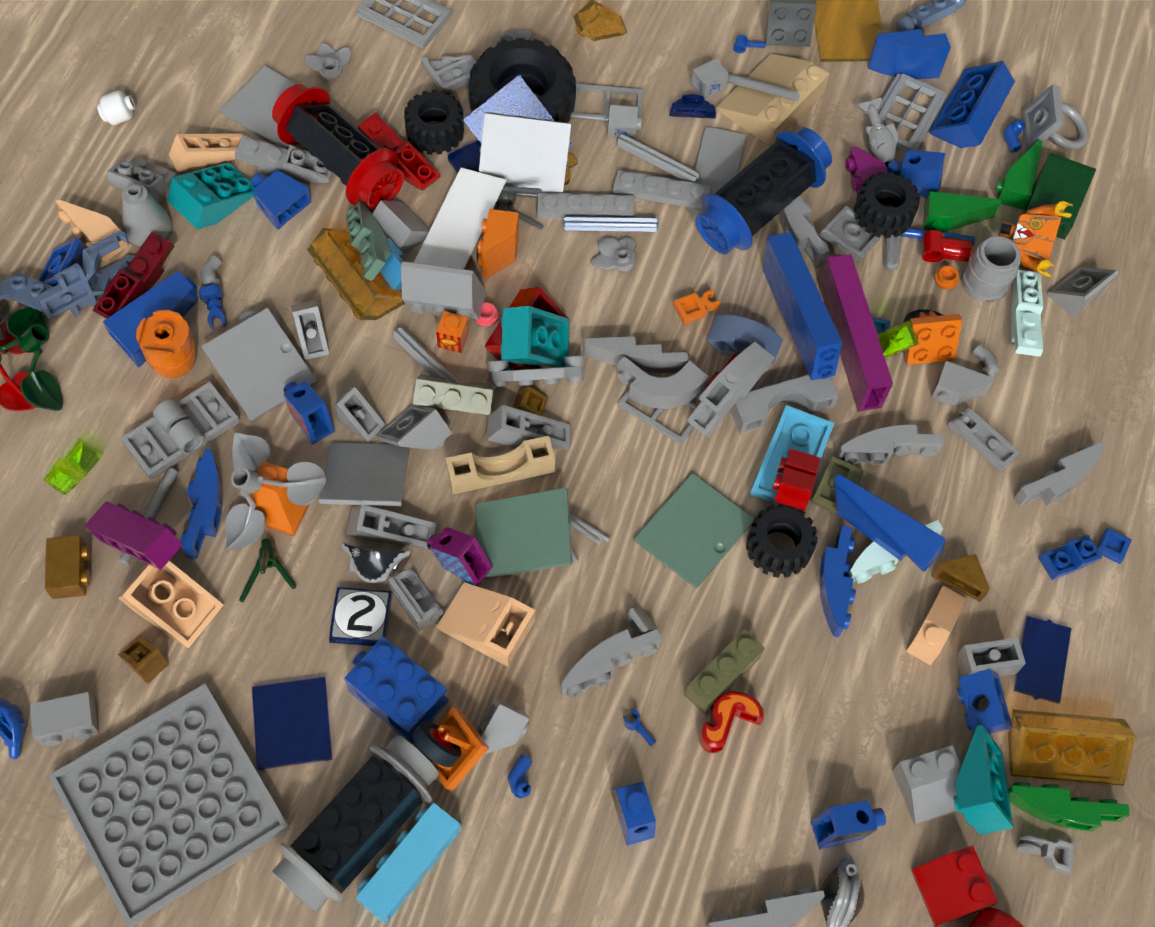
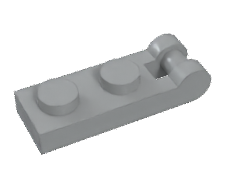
M965 408L960 413L959 418H954L948 423L949 429L954 434L960 435L1001 473L1021 454L971 408ZM966 424H971L973 427L970 429Z

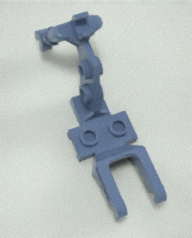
M117 231L109 237L85 248L82 251L83 270L76 263L55 274L58 285L54 287L20 273L0 282V302L2 299H12L42 311L48 320L69 309L76 317L80 315L79 310L90 304L95 307L97 301L94 296L103 295L120 269L125 271L135 257L132 255L126 256L118 262L100 271H96L100 259L120 247L119 241L128 242L126 233ZM0 329V340H4V334Z

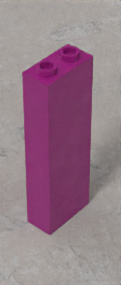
M837 254L827 257L818 285L826 309L842 341L840 356L857 412L882 408L893 382L852 254Z

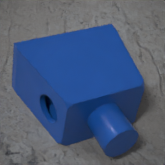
M908 150L903 162L890 160L888 172H894V175L897 176L901 174L906 180L910 179L912 181L911 185H916L917 193L927 198L930 191L939 192L942 183L945 153Z
M275 171L268 178L261 173H257L251 180V184L255 187L253 189L255 203L278 230L311 203L309 188L280 171Z

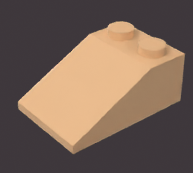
M170 561L162 570L145 564L117 597L139 616L187 649L223 607L220 601Z

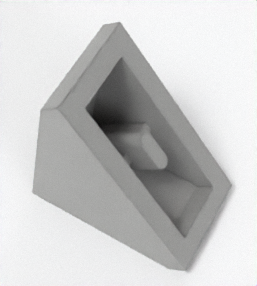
M352 386L335 403L338 421L366 442H369L385 425L355 386Z

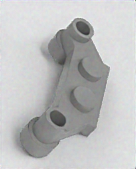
M584 355L564 357L565 367L509 370L508 361H488V372H491L492 385H497L496 387L507 386V381H518V386L533 385V380L543 379V384L559 383V378L567 377L568 382L583 381L582 366H585Z

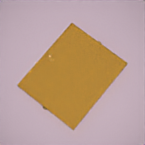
M816 0L814 24L820 62L869 61L877 34H883L878 0Z

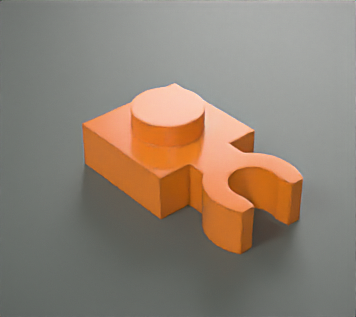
M714 290L706 291L703 297L700 298L695 292L674 300L673 307L683 325L706 317V310L715 311L719 308V300L715 302L708 300L714 297Z

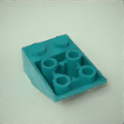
M230 162L172 177L167 201L199 230L219 223L253 198V189L255 187Z

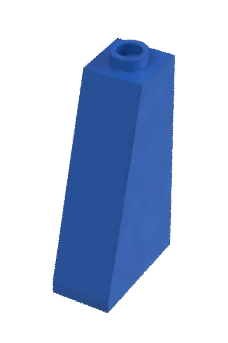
M177 271L104 320L105 328L111 338L139 368L146 362L136 339V329L141 320L144 318L147 320L149 317L154 316L153 312L159 310L174 311L183 318L198 301L195 293L197 286L189 276L185 278Z

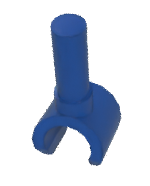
M740 35L734 43V51L736 53H744L747 47L765 48L766 43L751 41L745 35Z
M631 709V714L636 720L630 722L623 716L625 727L628 730H636L650 746L654 745L656 741L641 724L640 713L635 709Z

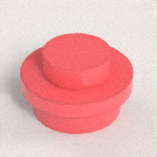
M484 302L480 319L474 320L480 326H492L498 320V310L493 304Z

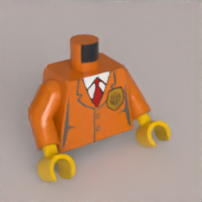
M1061 201L1058 204L1041 205L1029 209L1025 214L1020 215L1018 225L1003 221L999 236L1013 239L1021 254L1020 264L1024 268L1039 272L1047 278L1052 276L1046 272V269L1050 266L1056 268V265L1049 261V257L1061 218H1070L1072 215L1064 213L1067 206H1073L1072 203Z

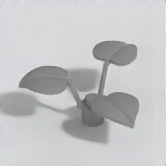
M235 433L232 447L234 472L231 475V483L234 487L242 490L241 496L246 498L249 505L244 503L238 504L229 511L225 521L226 548L230 550L245 548L257 541L264 532L266 516L262 511L255 510L256 504L249 495L260 490L262 483L288 487V499L295 505L305 506L317 499L320 491L325 486L327 481L325 471L314 463L299 462L288 469V482L261 477L257 471L262 461L269 462L271 449L269 443L258 436Z

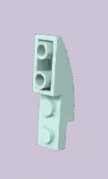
M1018 270L1014 278L1011 305V342H1015V353L1040 357L1043 352L1041 273Z
M939 520L925 525L939 535L943 530ZM873 541L858 557L847 577L853 578V582L856 581L858 584L866 582L876 573L880 572L884 575L893 571L896 568L895 565L898 559Z

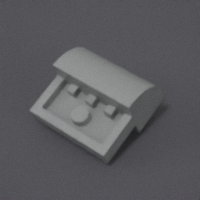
M135 157L130 162L120 160L107 171L110 185L120 190H124L131 184L143 185L155 200L161 203L164 201V192L170 188L172 177L177 176V173Z

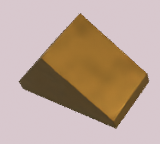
M976 554L940 562L932 575L933 578L979 602L983 600L990 589Z
M140 635L118 654L147 684L169 665L162 653Z

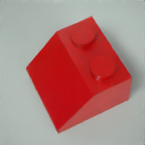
M973 845L943 855L911 870L934 927L975 914L998 903Z

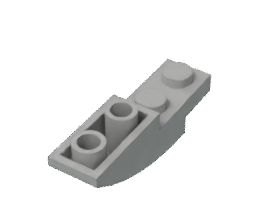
M242 134L235 152V159L258 166L257 172L269 176L275 171H280L299 182L324 183L329 182L332 174L309 151L289 145L287 150Z
M799 195L779 213L780 223L784 233H792L800 252L804 250L818 268L825 265L829 248L827 243L820 239L813 224L808 222L811 209L809 204L803 201Z
M752 343L735 357L699 397L701 403L688 418L687 422L709 438L740 397L745 398L775 357L758 343Z
M898 425L880 428L857 436L843 444L836 458L852 465L858 463L882 465L889 462L892 454L900 457L908 455L932 457L938 455L942 449L944 436L943 434H918L917 425Z
M1102 441L1095 445L1088 443L1081 447L1079 452L1074 454L1067 452L1057 459L1058 463L1053 470L1045 473L1040 480L1034 482L1031 479L1021 484L1019 492L1014 497L1018 506L1020 507L1038 498H1042L1046 506L1070 493L1095 466L1106 447L1105 442Z
M628 629L595 646L574 665L561 683L560 693L562 697L567 695L575 697L584 693L587 687L606 685L614 677V665L622 667L629 664L634 657L639 655L647 657L656 653L662 640L658 629L633 639Z
M813 887L797 890V895L786 897L785 892L768 895V900H765L761 905L763 914H759V910L756 909L742 912V917L730 919V915H720L713 917V922L709 923L707 927H791L817 906L825 897L824 891L815 892Z

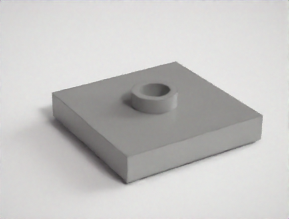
M845 205L823 228L819 236L846 255L852 254L853 259L859 263L883 235L876 237L875 233H867L865 227L861 228L859 226L860 220L855 219L856 212Z

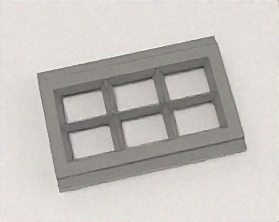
M363 0L355 11L356 16L422 49L427 47L453 14L452 10L432 0H404L419 8L414 15L398 7L403 0H397L394 5L385 0ZM377 2L390 10L384 16L370 9V7ZM424 10L437 16L438 19L432 24L418 16ZM395 11L409 18L405 25H402L389 17ZM415 21L429 29L422 35L408 27Z
M903 73L896 75L882 99L878 114L882 124L886 118L898 123L896 126L897 133L901 126L914 130L908 142L898 138L896 148L907 152L908 150H918L948 94ZM905 86L916 91L911 101L899 97ZM920 93L932 98L927 108L915 104ZM895 102L907 107L901 118L890 113ZM911 109L923 114L917 125L905 120Z

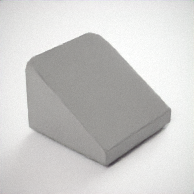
M631 608L629 610L627 621L638 636L658 629L644 609Z

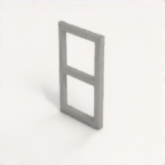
M576 83V100L571 118L608 121L610 93L638 95L637 116H641L643 89ZM578 91L606 93L604 115L576 113Z
M629 390L618 403L619 407L680 445L684 443L695 428L690 424L680 437L656 422L665 410L664 408H658L650 418L627 404L626 402L630 399L628 397ZM691 401L685 404L693 410L698 407V405Z

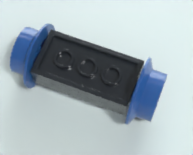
M806 127L799 128L795 133L781 131L776 136L775 143L715 194L705 195L702 199L703 211L696 216L695 224L706 243L715 251L725 255L734 248L748 250L752 246V236L806 189L809 187L818 188L824 184L826 180L825 169L832 163V155L825 141L816 132Z

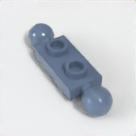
M932 0L918 6L916 9L908 12L907 16H903L897 21L898 32L913 30L914 26L922 29L955 13L956 9L964 6L966 0Z

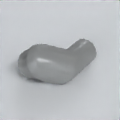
M979 344L972 354L986 364L982 369V373L994 377L1000 370L997 358Z

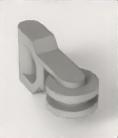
M1032 835L1019 837L1018 841L1021 843L1017 846L1019 851L1031 855H1040L1042 851L1041 858L1046 859L1051 870L1065 875H1072L1076 847L1074 844L1062 840L1053 843ZM1055 848L1063 850L1061 864L1057 863L1054 858Z

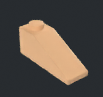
M176 134L169 156L177 172H194L223 164L235 159V152L242 134Z
M943 585L906 652L931 665L947 641L967 598Z

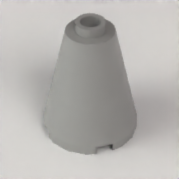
M131 184L123 190L122 231L126 233L128 243L141 248L151 232L166 239L169 232H172L171 218L149 191L140 184Z

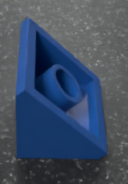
M76 237L54 248L38 281L54 287L58 285L55 274L76 263L83 270L82 251L85 248L81 240Z

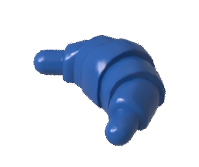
M0 698V736L4 740V744L8 746L9 757L17 759L21 754L20 744L23 742L24 728L26 727L25 721L22 717V711L17 705Z

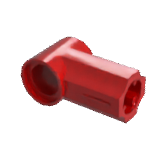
M927 231L922 235V259L929 263H936L943 259L969 261L972 250V242L970 240L944 237V234L940 231Z

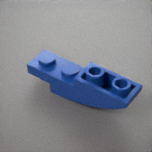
M205 449L203 457L198 459L196 464L197 474L194 481H190L187 489V495L193 507L189 514L190 524L187 531L182 533L180 542L183 544L181 547L186 557L193 559L198 558L205 535L216 537L222 514V483L216 461L209 449Z
M842 525L837 535L835 548L826 547L820 566L819 584L822 607L827 624L835 637H839L843 629L847 630L849 627L851 614L847 613L848 605L853 604L856 589L852 588L854 579L847 577L850 562L846 561L847 554H851L853 551L855 538L851 537L853 528Z

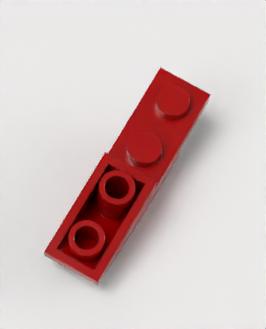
M374 113L358 125V129L380 149L390 148L397 153L399 159L398 168L403 171L404 180L414 187L424 191L441 177L429 162L409 142L405 144L377 113Z

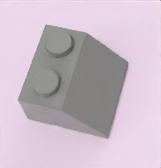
M953 745L901 761L892 770L914 825L957 811L953 797L957 795L955 783L962 766Z

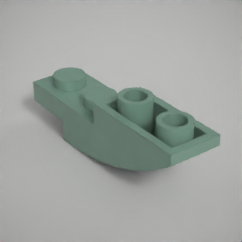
M358 201L356 206L350 208L346 215L350 245L359 251L363 277L373 281L385 265V261L391 255V250L387 238L375 217L363 202Z

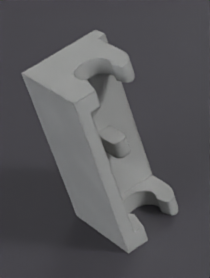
M408 568L397 576L388 579L390 591L419 632L442 618L445 614L412 568Z

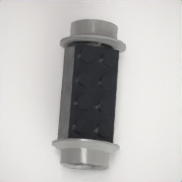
M396 735L385 748L376 745L369 747L373 756L290 845L293 850L283 842L280 844L284 858L271 872L314 913L328 899L342 903L344 899L336 890L342 894L423 801L426 803L432 801L428 787L439 776V772L416 747L399 735Z

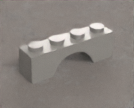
M807 373L799 378L790 377L775 385L766 384L757 390L748 392L745 398L740 397L736 401L730 412L739 433L744 434L764 428L768 411L777 404L794 403L802 406L812 414L833 408L839 394L831 377L811 380Z

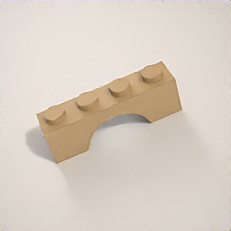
M544 436L523 441L513 451L495 457H479L472 452L447 457L446 468L452 495L554 473L555 455L550 437Z

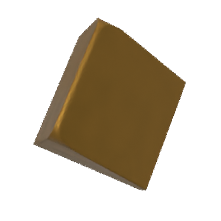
M527 385L518 391L512 408L542 416L548 397Z

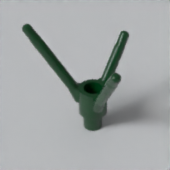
M266 538L261 541L259 558L239 598L240 602L245 601L259 572L265 574L267 568L276 567L292 589L296 588V584L281 565L278 557L275 556V548L272 547L271 539Z

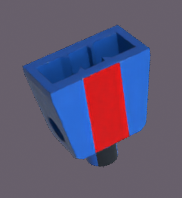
M306 381L299 384L290 382L284 387L283 395L289 411L312 444L335 432L325 402ZM314 413V417L311 420L308 415Z

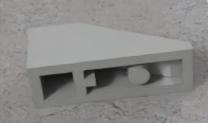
M502 405L488 416L487 440L506 446L519 447L523 441L549 436L553 449L567 450L570 448L571 425Z
M358 505L351 509L346 535L370 541L428 549V539L435 535L437 523L368 505Z

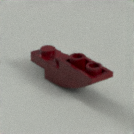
M151 232L125 271L121 269L118 271L92 311L107 319L149 291L165 271L161 266L175 246L170 241Z

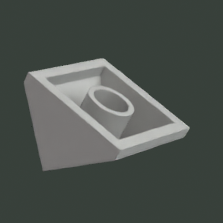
M381 200L372 214L382 228L386 238H390L403 254H406L423 242L430 231L401 201Z
M1079 266L1047 293L1053 301L1075 319L1107 293L1119 274L1117 270Z

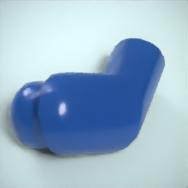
M522 754L507 776L511 792L518 798L527 797L531 792V786L528 785L525 774L533 762Z

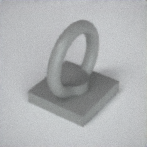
M1052 84L1022 111L1023 122L1025 123V146L1027 149H1030L1038 140L1044 142L1049 137L1057 145L1067 150H1078L1088 141L1089 133L1085 120L1076 109L1061 102L1060 87ZM1063 113L1068 115L1078 128L1079 138L1076 141L1064 138L1057 131L1064 125Z

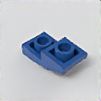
M1086 535L1071 540L1062 547L1044 552L1038 558L1051 580H1054L1100 560L1102 555L1090 536Z

